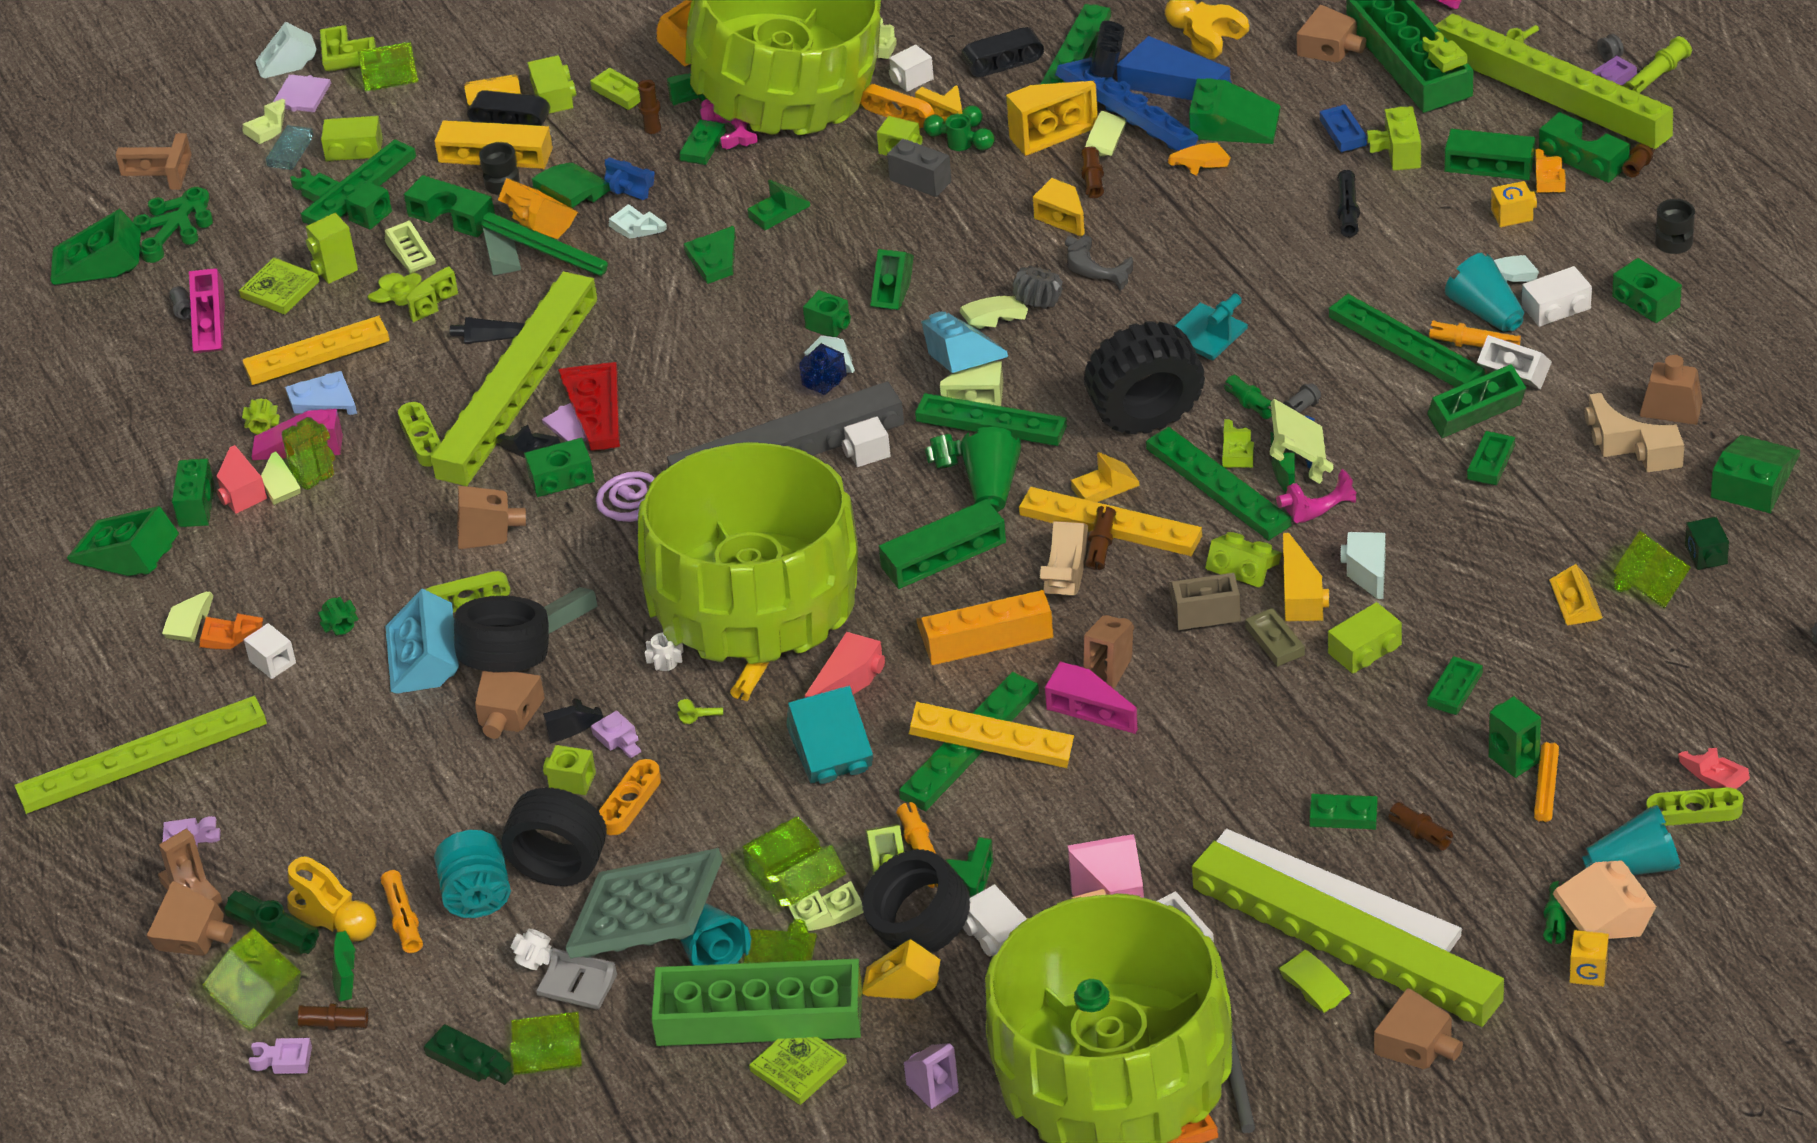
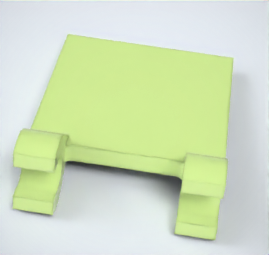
M1273 399L1271 401L1274 441L1270 448V455L1282 461L1286 448L1296 452L1312 462L1309 478L1320 484L1323 481V472L1327 471L1330 473L1333 470V463L1326 459L1322 426L1278 400Z

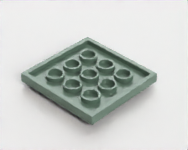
M719 848L599 872L565 947L570 959L582 956L588 958L598 953L612 950L619 952L632 946L642 944L649 946L659 941L673 938L679 940L693 935L723 860Z

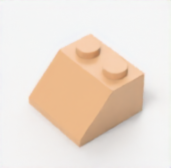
M1623 861L1595 862L1556 888L1553 893L1579 931L1609 934V939L1641 937L1657 907Z

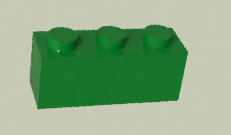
M1450 129L1445 147V172L1530 180L1535 160V137Z
M1510 364L1432 397L1427 415L1440 437L1445 438L1521 405L1526 386L1513 365Z

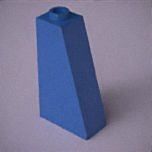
M1150 36L1145 38L1117 64V80L1119 83L1120 81L1128 83L1131 86L1130 90L1192 100L1197 78H1212L1232 83L1229 67Z

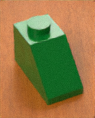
M878 249L871 307L900 310L911 282L914 255L907 252Z

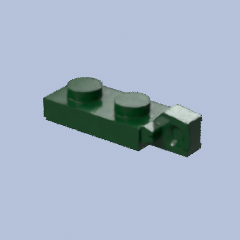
M446 1024L424 1046L425 1054L428 1057L478 1082L481 1079L486 1080L487 1077H490L506 1085L514 1076L511 1070V1063L505 1060L504 1055L498 1050Z

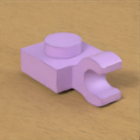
M618 711L591 725L593 736L610 751L619 747L629 758L641 752V749L635 744L639 740L636 735L635 726Z
M212 816L201 819L199 823H197L196 818L164 822L162 842L187 828L194 835L196 846L201 842L213 843L220 840L221 830L216 828L217 819Z

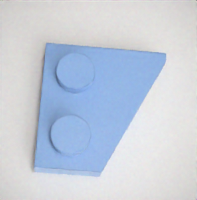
M342 371L329 373L285 387L294 413L302 414L306 411L319 409H346L348 415L357 414L355 403Z

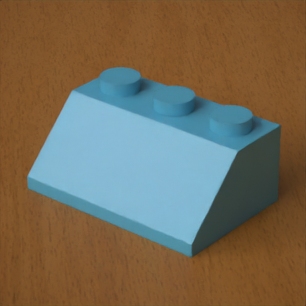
M936 312L929 316L930 319L921 321L929 355L952 373L1008 357L1007 351L985 334L949 313Z
M421 589L385 626L391 692L396 694L440 687L449 677L454 676L459 668L454 646L452 603L427 590Z

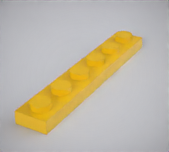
M1034 487L1029 488L1019 506L1020 516L1053 523V521L1084 523L1088 526V532L1094 528L1097 508L1103 506V513H1105L1106 506L1111 507L1116 511L1111 532L1113 538L1187 556L1193 555L1202 538V527Z

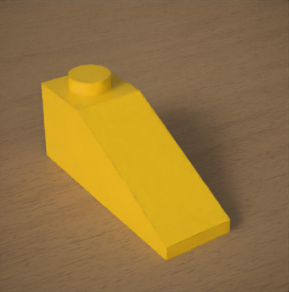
M1283 533L1285 621H1323V608H1329V589L1322 588V575L1290 533Z

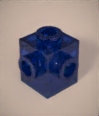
M822 343L799 362L802 385L823 395H826L831 389L839 385L841 380L847 376L844 353Z

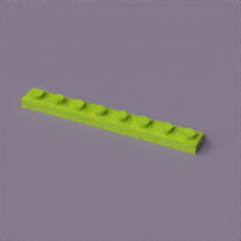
M254 695L15 784L14 786L23 809L28 814L266 725V718Z

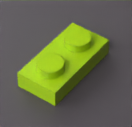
M610 67L590 80L592 90L627 110H630L640 102L638 83Z

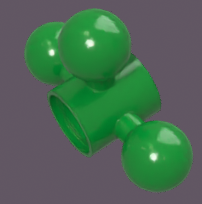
M974 105L965 107L962 110V114L949 116L946 121L939 115H930L923 124L924 131L929 136L937 137L942 133L946 134L947 145L954 151L967 150L971 147L972 141L977 149L988 150L995 141L994 134L987 128H980L976 132L971 131V127L978 126L983 119L982 111Z

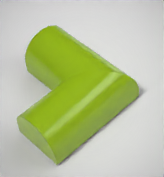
M346 25L320 30L322 63L326 71L330 72L379 63L374 37L348 41Z

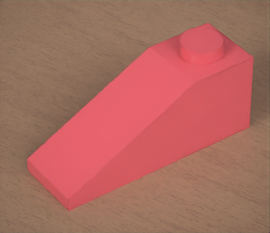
M846 632L805 694V698L849 685L852 693L855 694L870 685L875 675L881 673L885 664L881 641Z

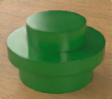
M1097 979L1082 981L1074 993L1075 1005L1085 1012L1100 1011L1110 1001L1109 990Z

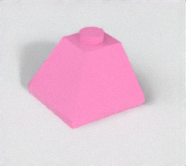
M1134 834L1068 846L1070 883L1073 896L1104 889L1106 895H1114L1115 893L1131 894L1144 898Z

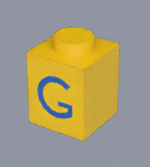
M1525 181L1491 188V211L1500 227L1533 221V210L1537 208V199L1534 191L1530 192Z
M1574 930L1570 961V983L1604 987L1609 934Z

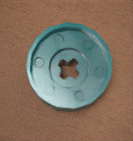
M466 830L445 838L439 844L434 860L443 905L450 913L462 918L483 917L499 910L508 901L511 889L501 842L493 834L483 830Z

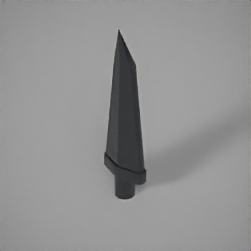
M465 317V325H450V336H464V344L513 339L520 333L525 323Z

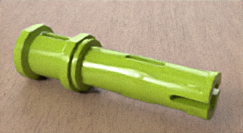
M1681 36L1670 40L1669 45L1657 51L1654 60L1627 81L1623 87L1633 88L1631 90L1641 93L1664 72L1674 70L1680 60L1692 54L1689 42Z

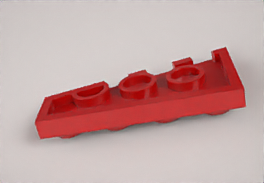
M616 362L558 369L561 382L590 450L620 447L618 369Z

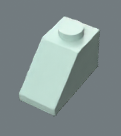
M285 22L255 62L260 76L268 78L302 69L308 61L312 60L317 49L311 34Z
M1348 532L1347 545L1341 544V563H1347V577L1375 598L1383 599L1385 533Z

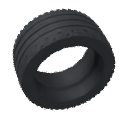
M516 596L483 597L462 604L456 610L454 620V646L457 659L468 667L488 672H513L540 664L547 656L549 644V623L546 609L538 602Z
M535 788L522 794L513 806L503 830L501 846L509 863L525 876L543 884L572 886L583 882L592 873L603 849L607 829L600 812L582 797L558 788ZM535 829L550 831L560 835L572 844L558 843L548 839Z
M924 849L905 851L884 862L874 872V875L871 876L862 898V910L866 921L875 934L892 950L911 939L932 954L948 945L949 942L953 941L962 930L970 910L969 892L961 877L946 860L936 853ZM938 884L937 893L931 904L920 915L906 922L895 923L898 909L913 891L925 885Z

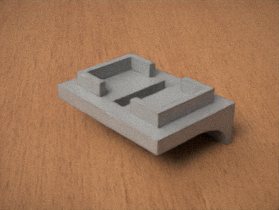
M553 948L550 965L536 990L537 995L599 1010L617 977L615 963L583 956L570 959L567 951ZM581 972H583L584 974L581 980L579 981L574 993L570 992Z

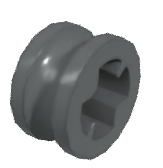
M1611 33L1606 38L1603 37L1598 40V51L1605 61L1608 62L1616 56L1621 57L1623 55V44L1617 35Z

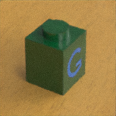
M1717 516L1686 522L1685 546L1696 569L1701 570L1728 564L1729 540Z

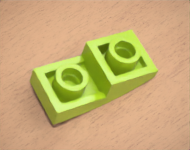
M449 266L425 279L407 296L409 313L413 322L439 311L437 303L458 294L455 273Z
M1306 949L1279 968L1283 979L1301 990L1305 1000L1323 1013L1336 1007L1341 1000L1351 994L1347 986L1323 962Z

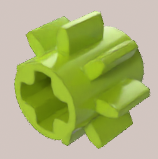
M252 399L250 407H244L243 409L244 427L249 428L255 434H260L272 428V426H277L280 415L277 414L278 406L273 405L267 399H256L255 401Z

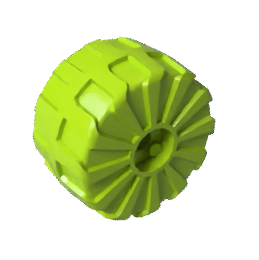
M692 0L687 22L685 63L691 64L690 84L697 95L704 94L714 104V112L728 121L736 118L749 123L753 131L777 134L780 130H793L797 135H805L824 130L829 122L833 124L842 123L858 110L863 91L871 83L880 43L881 0Z
M758 442L735 443L704 449L686 456L668 469L663 470L650 483L649 490L645 499L640 503L638 510L639 569L650 618L657 617L662 625L664 636H666L668 641H672L675 646L683 643L698 650L701 658L716 662H723L727 657L745 658L750 664L772 662L778 660L781 653L790 650L796 653H803L824 642L828 637V630L838 629L850 616L854 607L857 585V533L851 498L844 492L841 476L829 464H825L806 451L789 446Z
M1115 893L1114 895L1072 898L1059 902L1057 905L1031 918H1027L1009 933V937L1003 943L997 955L992 957L985 977L986 1037L990 1058L999 1080L1006 1107L1015 1119L1023 1116L1031 1125L1037 1128L1041 1140L1047 1143H1168L1181 1135V1127L1189 1122L1198 1123L1202 1121L1219 1102L1222 1095L1221 1084L1227 1080L1232 1069V1013L1230 998L1220 955L1210 937L1203 934L1197 925L1192 922L1191 917L1171 905L1167 906L1157 901L1131 894ZM1097 979L1107 987L1110 1001L1104 1009L1097 1012H1085L1075 1005L1074 993L1082 981Z

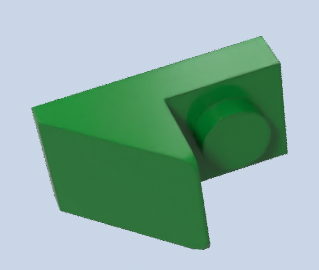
M768 180L770 197L748 208V217L763 230H767L810 207V202L793 188L773 180Z
M979 837L975 850L969 851L967 861L946 859L963 880L970 898L985 890L994 862L992 839Z

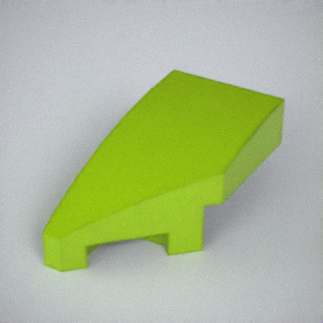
M1224 419L1223 467L1253 468L1254 442L1251 441V430L1246 427L1237 429L1233 427L1232 420Z

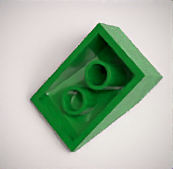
M1197 78L1189 111L1190 130L1199 136L1198 140L1274 144L1281 107L1273 101L1226 80Z
M119 208L53 248L50 281L56 285L117 277L124 272L133 270L139 264L141 230Z
M1740 435L1723 450L1713 469L1711 498L1771 513L1800 456V450Z
M160 506L96 520L68 555L67 559L71 563L126 576L141 573L146 575L158 566V560L172 548V542L179 535V532Z

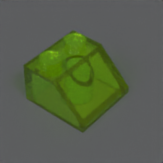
M253 928L227 951L204 982L203 989L243 1026L251 1031L298 990L301 971Z

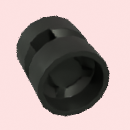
M494 142L482 148L479 158L483 171L484 185L488 192L500 195L506 178L520 183L519 170L516 167V154L512 145L505 142Z
M1668 199L1659 204L1657 207V226L1655 232V245L1658 249L1669 254H1680L1692 247L1695 208L1691 203L1682 199Z

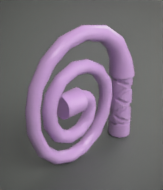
M640 471L626 472L611 478L598 490L595 499L598 510L606 517L616 521H638L639 509L637 508H639L640 503L644 499L626 503L617 500L615 497L616 493L618 492L626 500H638L647 493V486L642 480L634 478L645 479L650 483L655 478L649 473ZM628 486H639L641 490L635 493V491ZM612 487L609 491V499L614 506L620 509L637 510L625 513L609 510L603 504L604 493Z

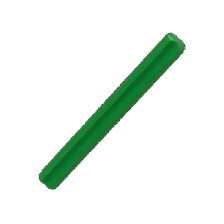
M491 212L483 216L482 226L490 231L599 277L607 271L608 263L603 259Z

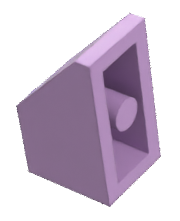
M950 1043L930 1045L921 1052L914 1053L904 1062L906 1084L931 1109L959 1092L955 1051Z

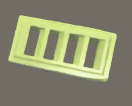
M411 221L385 230V243L409 273L436 264L435 258ZM412 245L414 246V247H411V248H409V249L404 250V248H407V247L412 246ZM417 251L419 252V253H417V254H415V255H412V256H410V257L408 256L409 254H412V253H414V252H417ZM422 257L424 258L422 260L412 263V261L417 260Z

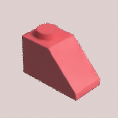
M235 445L230 447L217 474L220 488L216 491L221 503L224 506L228 504L234 513L237 514L266 500L267 495L261 475Z

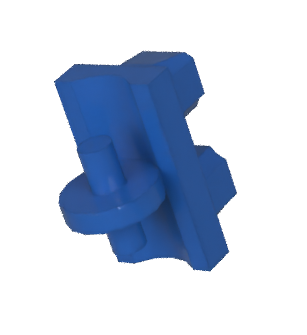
M610 157L605 159L606 174L604 180L610 183L611 192L615 194L625 193L641 200L648 198L649 188L654 185V171L632 166L631 163L624 160L619 161Z

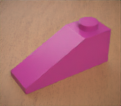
M217 268L189 271L193 352L222 351L225 314L223 279Z
M337 409L306 411L254 436L252 460H268L273 452H277L282 459L340 455L343 434Z
M1059 662L1045 686L1047 710L1134 734L1137 732V709L1132 703L1090 669Z

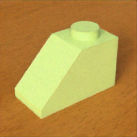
M992 361L954 372L940 381L941 396L1001 406L1003 393L1002 361Z

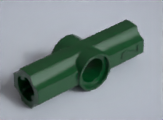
M235 890L228 897L224 908L226 916L258 932L263 942L267 944L280 943L299 954H309L315 948L319 937L318 929L284 912L282 904L278 901H262L243 890L240 892Z

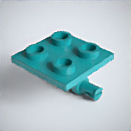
M1233 293L1226 301H1221L1216 306V309L1200 302L1175 325L1187 335L1195 352L1210 360L1218 357L1248 329L1247 323L1232 317L1233 310L1242 303L1241 297L1236 293Z

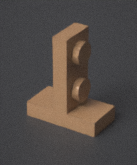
M176 133L172 147L118 148L116 152L121 176H167L170 190L181 189L192 155L187 133Z
M187 828L159 844L166 870L159 873L158 877L160 883L167 890L172 881L215 901L218 905L222 903L220 893L205 877L194 835Z

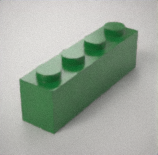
M985 499L879 545L881 568L894 585L901 589L1006 543L1004 519Z

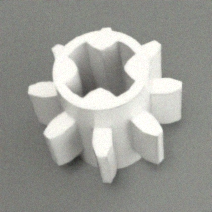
M663 632L654 635L651 641H646V663L654 662L655 670L669 671L674 669L677 663L683 662V644L680 643L675 646L672 641L666 639Z
M528 929L526 934L523 933V935L517 933L510 947L514 950L513 953L516 954L514 960L518 964L532 970H537L542 963L549 965L552 958V946L549 945L551 938L534 929Z

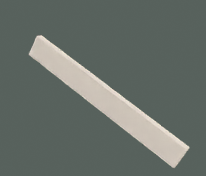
M1225 829L1216 841L1448 952L1452 950L1461 937V927L1229 829Z

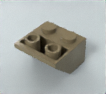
M1234 573L1168 582L1178 630L1241 621L1240 593Z

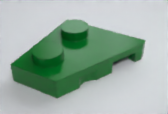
M731 226L684 243L686 255L707 284L731 276L734 273L735 227Z

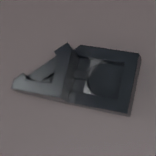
M529 425L521 427V430L515 435L507 436L503 433L496 437L500 446L525 458L524 453L560 443L557 436L540 433L532 434Z
M574 698L572 700L573 706L543 713L550 744L579 734L603 719L601 708H589L582 705L581 700Z

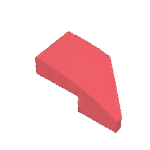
M1717 747L1708 748V752L1703 755L1693 756L1688 751L1678 754L1680 763L1712 788L1730 787L1737 789L1750 779L1748 768L1724 757L1719 758Z

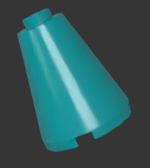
M1477 253L1469 257L1456 268L1460 272L1456 278L1453 279L1450 276L1447 280L1444 290L1445 295L1450 300L1503 332L1514 331L1523 323L1524 310L1489 254L1485 256L1483 253Z
M1658 805L1649 807L1586 848L1588 855L1582 856L1585 868L1595 862L1623 861L1633 875L1674 871L1681 868L1672 836L1668 833L1665 824H1663L1666 821Z
M705 902L693 935L680 939L691 966L739 964L738 961L743 954L747 955L750 950L751 935L748 927L739 918Z

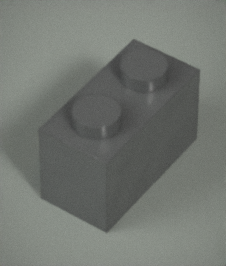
M902 139L887 154L891 181L937 197L952 182L950 157L947 154L906 139Z

